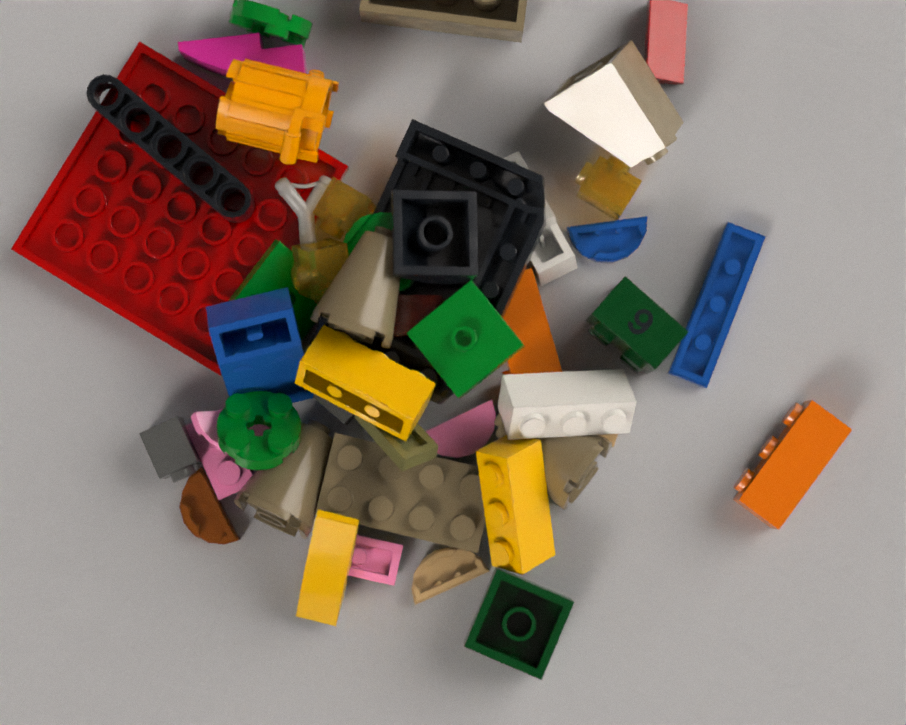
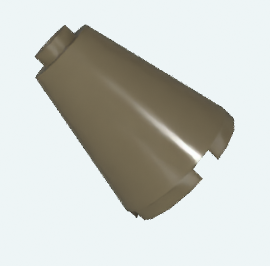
M376 226L374 232H364L313 310L310 318L313 322L318 324L322 316L328 319V327L335 331L344 332L351 338L369 344L373 343L374 337L384 339L381 347L390 348L393 341L401 277L393 276L392 230Z
M499 413L494 424L498 426L496 436L500 439L507 434ZM600 435L533 438L541 440L547 493L556 505L565 510L568 501L572 504L599 469L596 467L598 463L595 459L599 454L606 458L612 446L611 441Z
M311 419L308 420L307 424L301 423L300 444L294 454L292 450L288 456L283 458V463L275 468L257 470L239 490L234 503L243 511L247 504L256 509L255 519L278 531L295 537L299 530L302 539H307L312 531L333 439L329 436L331 430L322 423Z

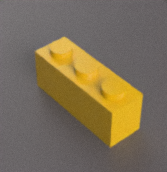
M323 325L301 358L295 379V384L405 442L426 410L436 383L427 379L422 373L416 370H409L390 360L384 353L371 350L354 341L346 333L335 331Z
M507 435L477 450L476 457L492 566L523 575L555 555L541 440L533 438L508 440Z

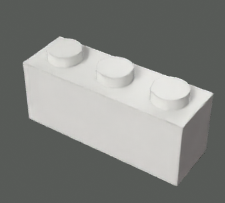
M624 369L503 374L498 410L508 440L630 433L637 401Z

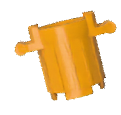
M246 58L244 61L233 59L226 74V77L233 78V81L228 86L226 97L220 96L216 118V129H219L217 134L226 136L228 141L280 153V161L285 164H295L297 158L317 163L318 149L324 128H330L334 111L329 110L332 91H338L339 82L324 78L325 74L320 70H310L306 74Z

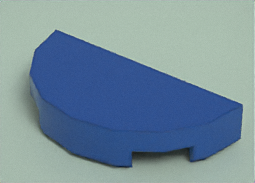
M647 216L570 226L566 230L571 244L582 256L598 263H614L626 259L639 248L647 232Z

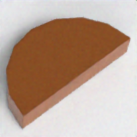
M201 467L188 478L182 491L179 508L184 524L194 536L208 543L224 545L241 540L222 502L218 500L204 468Z

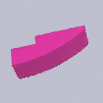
M260 33L178 42L179 52L185 60L226 77L233 59L244 61L245 58L307 74L306 56L302 44L264 49V42Z

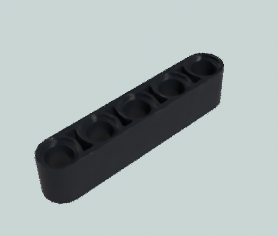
M103 74L96 76L90 81L86 93L88 102L121 133L226 220L232 223H241L252 216L255 211V200L251 192L241 181L117 78ZM113 88L118 90V98L112 105H100V96L106 89ZM137 115H148L150 118L148 127L142 132H133L131 130L132 120ZM176 140L181 142L182 147L178 156L172 159H166L162 156V148L168 141ZM203 166L211 167L213 169L211 181L205 185L194 184L193 176L195 171ZM235 192L244 194L245 204L239 211L229 212L225 209L224 204L227 196Z

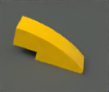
M318 509L306 559L296 617L332 626L337 625L347 578L352 564L359 519Z

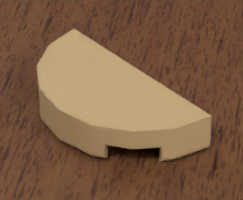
M451 546L437 549L422 559L414 572L411 588L415 605L490 570L481 557L471 551Z

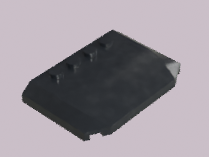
M412 119L395 155L398 159L373 214L379 212L392 213V190L476 192L478 276L472 281L502 318H504L546 226L545 178L536 172ZM415 281L409 288L398 294L393 341L390 348L381 347L384 339L374 337L372 344L352 339L371 350L384 353L390 360L409 370H416L430 381L436 383L430 401L441 405L453 396L454 393L407 335V332L466 284H426ZM321 316L309 345H311L323 325L328 327V319Z

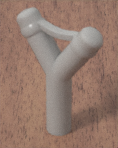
M324 175L318 181L309 184L291 183L286 177L280 178L275 183V188L279 195L284 198L298 216L301 258L317 257L314 216L333 186L332 179ZM314 187L306 202L295 189Z

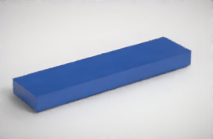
M730 222L725 224L685 329L689 332L679 342L667 374L703 388L708 387L766 236Z

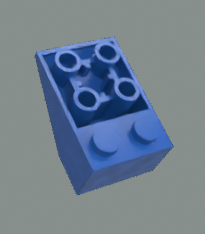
M288 287L206 307L208 329L229 396L236 393L244 394L253 391H266L275 394H286L291 398L292 403L314 398V393L295 384L299 363L305 353Z

